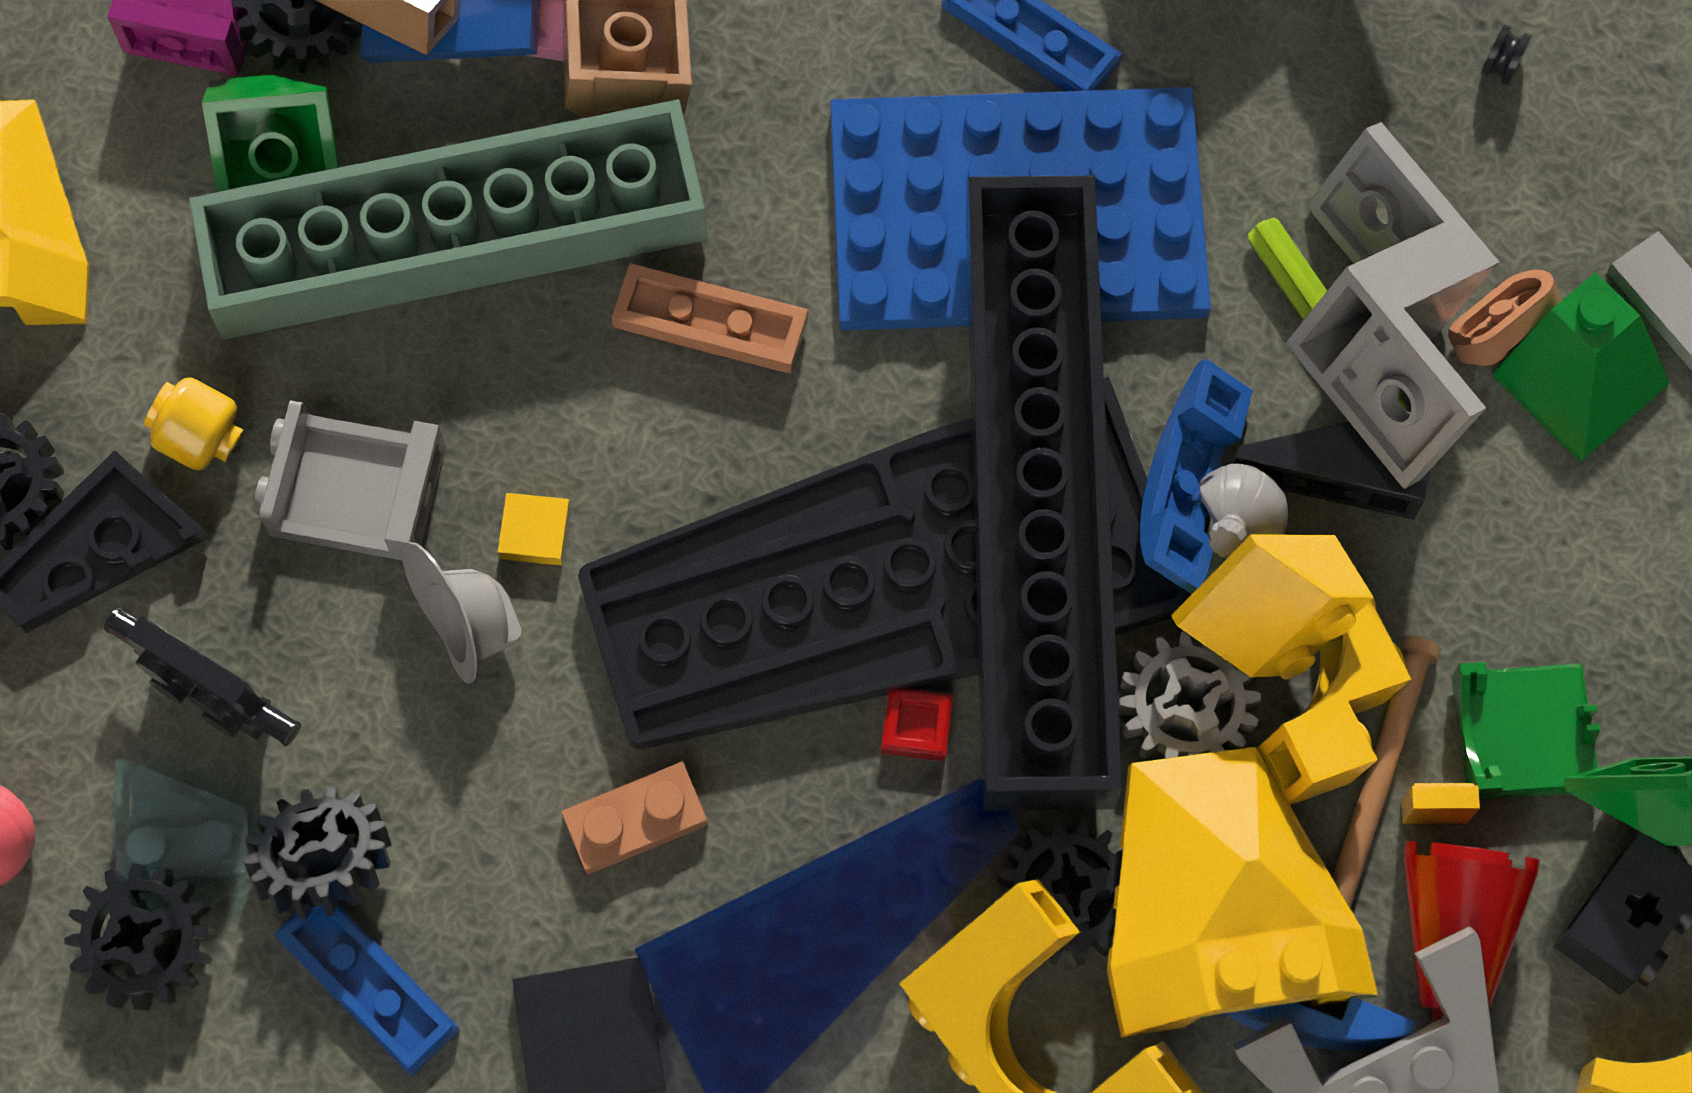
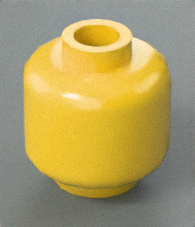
M190 377L182 379L176 386L166 382L151 405L143 423V426L151 429L149 442L155 450L196 471L207 468L214 458L226 463L243 433V429L234 425L237 416L235 401Z

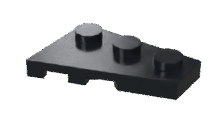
M114 450L0 561V610L25 633H28L209 537L201 526Z

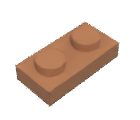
M683 761L561 811L586 875L708 826L706 815Z

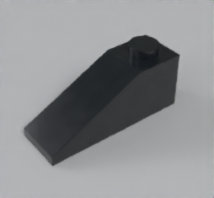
M1350 422L1239 445L1232 463L1253 466L1263 471L1275 481L1282 491L1411 520L1416 518L1425 501L1431 471L1430 469L1420 481L1404 489Z

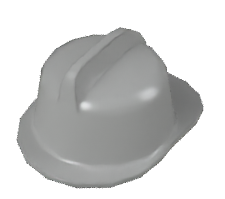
M408 542L403 547L402 561L404 570L416 600L444 641L457 674L462 681L468 684L472 683L476 679L477 663L514 645L520 640L522 629L509 596L500 583L485 573L473 569L442 571L429 552L418 543Z

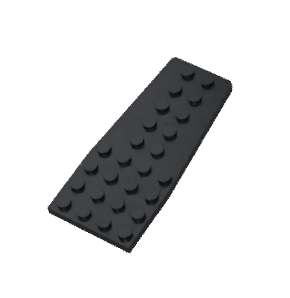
M1106 377L1104 378L1114 618L1115 635L1172 618L1171 615L1191 596V593L1145 564L1140 543V520L1147 476L1110 378ZM969 418L929 430L582 566L578 574L579 583L630 745L636 749L652 748L886 696L888 692L896 689H917L979 675L972 419Z

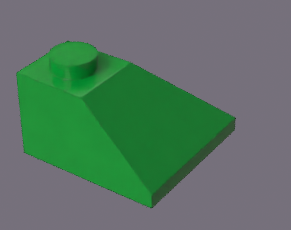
M274 75L210 80L202 100V107L217 192L339 168L327 87Z
M1596 272L1558 303L1492 375L1580 463L1670 384L1641 315Z
M1692 756L1629 758L1564 778L1566 792L1666 846H1692Z

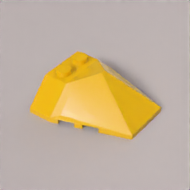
M35 100L0 101V307H14L25 325L87 323L90 266L81 245L71 207L57 170L58 167L38 105Z
M1256 747L1132 763L1128 767L1120 848H1123L1119 885L1115 888L1113 909H1117L1113 947L1109 949L1107 974L1121 1037L1184 1028L1200 1017L1306 1000H1310L1312 1008L1345 1003L1351 996L1360 1000L1378 996L1363 930Z

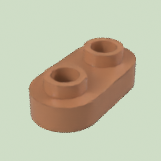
M1529 270L1518 273L1505 280L1455 320L1449 328L1448 338L1458 360L1465 364L1489 366L1502 360L1512 347L1524 339L1561 302V296L1553 276L1544 270Z

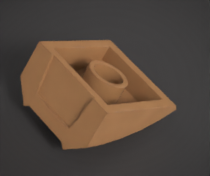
M564 0L563 65L565 108L580 119L679 99L682 113L684 114L692 86L687 1Z

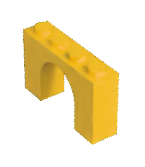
M1040 879L1016 884L899 983L910 998L907 1004L914 1018L925 1029L935 1031L950 1052L948 1054V1061L954 1072L966 1084L970 1086L975 1085L980 1093H1057L1043 1087L1025 1072L1012 1050L1008 1034L1009 1009L1020 984L1035 969L1080 933ZM1163 1041L1144 1049L1091 1093L1203 1092Z

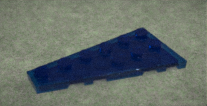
M982 777L634 949L635 955L703 1093H765L1018 836L1020 830L1010 811H983Z

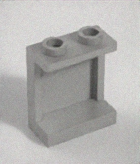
M290 400L285 419L278 418L272 429L270 453L275 457L269 477L262 476L258 482L254 498V511L256 514H259L260 520L271 537L402 560V550L408 542L422 545L446 450L439 425L414 421L411 433L314 416L307 412L303 402Z

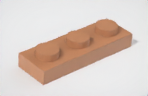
M629 263L611 319L613 328L792 374L808 322V309Z

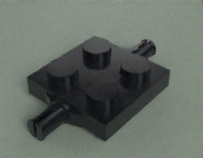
M119 607L108 617L104 630L134 648V652L139 655L135 664L152 677L149 683L178 704H182L188 696L195 705L204 710L201 716L222 733L234 738L238 731L241 730L253 739L258 740L262 733L265 732L281 742L285 747L291 744L298 735L301 728L299 721H295L270 705L269 699L265 697L260 698L256 695L249 683L141 615L137 620Z

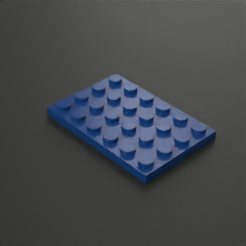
M1192 87L830 99L840 331L969 326L966 245L968 177L1095 175L1101 322L1209 318L1211 302Z

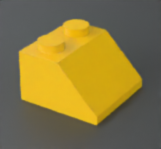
M1251 534L1171 617L1177 627L1248 676H1280L1282 679H1291L1304 673L1314 664V655L1329 640L1337 638L1350 630L1356 623L1355 615L1374 597L1335 535Z

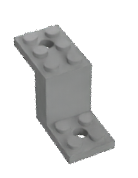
M1380 122L1366 128L1306 205L1354 264L1345 268L1288 339L1286 345L1405 489L1420 481L1486 409L1484 404L1430 339L1443 329L1500 262L1383 123ZM1377 198L1383 202L1387 209L1388 224L1382 221L1376 212ZM1399 388L1409 397L1411 413L1404 409L1398 400Z

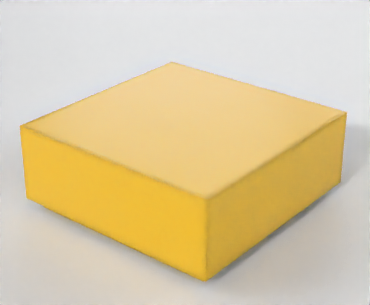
M506 493L497 551L499 559L562 566L571 510L569 499Z
M1414 783L1401 801L1402 824H1467L1480 809L1478 786H1474V783Z

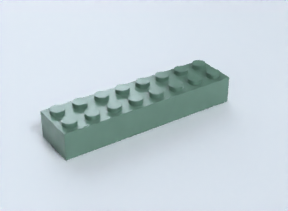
M679 99L189 198L208 310L223 340L708 241L705 207Z

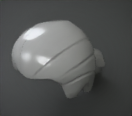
M1229 464L1210 472L1199 482L1201 501L1214 522L1208 542L1212 551L1218 553L1220 557L1227 559L1251 534L1284 535L1288 520L1286 496L1275 481L1263 471L1249 465Z

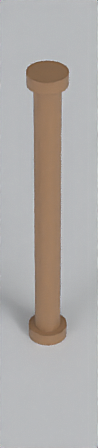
M1405 636L1400 650L1405 656V667L1412 680L1391 697L1373 751L1378 760L1367 770L1332 878L1350 908L1429 664L1437 663L1441 652L1438 644L1423 637Z

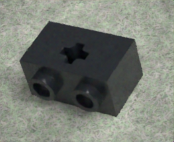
M1639 831L1621 850L1558 939L1554 948L1619 995L1636 982L1646 987L1669 957L1660 947L1671 931L1675 930L1682 935L1692 924V866L1655 839ZM1634 905L1644 911L1640 919L1642 925L1639 928L1628 922L1632 914L1631 908Z

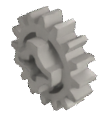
M1181 632L1177 647L1171 648L1162 636L1157 638L1153 646L1154 658L1141 651L1137 652L1132 665L1138 674L1124 673L1120 684L1121 689L1132 695L1120 698L1118 708L1119 714L1133 716L1125 725L1123 731L1125 738H1135L1140 735L1144 738L1139 756L1145 759L1155 751H1158L1164 755L1163 759L1221 752L1224 751V748L1236 750L1245 747L1246 741L1239 732L1253 734L1259 720L1254 715L1246 712L1257 708L1261 700V693L1244 689L1253 677L1248 676L1241 670L1236 671L1231 663L1202 644V647L1193 646L1192 639L1186 632ZM1191 666H1196V667L1205 669V670H1207L1208 672H1210V674H1209V673H1206V672H1204V671H1201V670L1192 668ZM1158 675L1160 678L1159 685L1164 695L1155 698L1153 703L1147 706V688ZM1183 693L1188 701L1196 699L1202 701L1198 712L1195 713L1189 704L1178 707L1176 703L1179 695ZM1230 701V720L1220 732L1217 727L1219 720L1214 711L1223 707L1225 702ZM1171 732L1186 737L1189 742L1175 739L1165 733Z

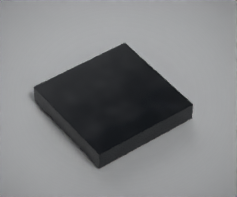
M644 956L512 979L529 1093H659L666 1091Z

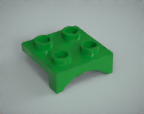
M1486 662L1459 663L1451 675L1465 780L1466 783H1474V786H1478L1479 800L1570 794L1566 792L1564 778L1598 768L1595 743L1601 729L1600 724H1592V717L1598 710L1597 705L1588 704L1582 663L1486 669Z

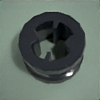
M1504 24L1485 61L1481 74L1488 76L1491 73H1497L1501 76V83L1508 86L1532 36L1525 33L1523 36L1517 37L1512 34L1511 26Z

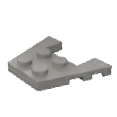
M1467 927L1415 953L1444 1014L1442 1019L1321 1079H1318L1287 1018L1231 1045L1240 1061L1273 1093H1499L1480 940L1476 932L1472 928Z

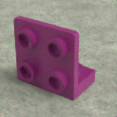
M112 0L107 19L123 53L235 76L239 75L250 41H241L238 36L237 22L239 20L233 18L232 0Z

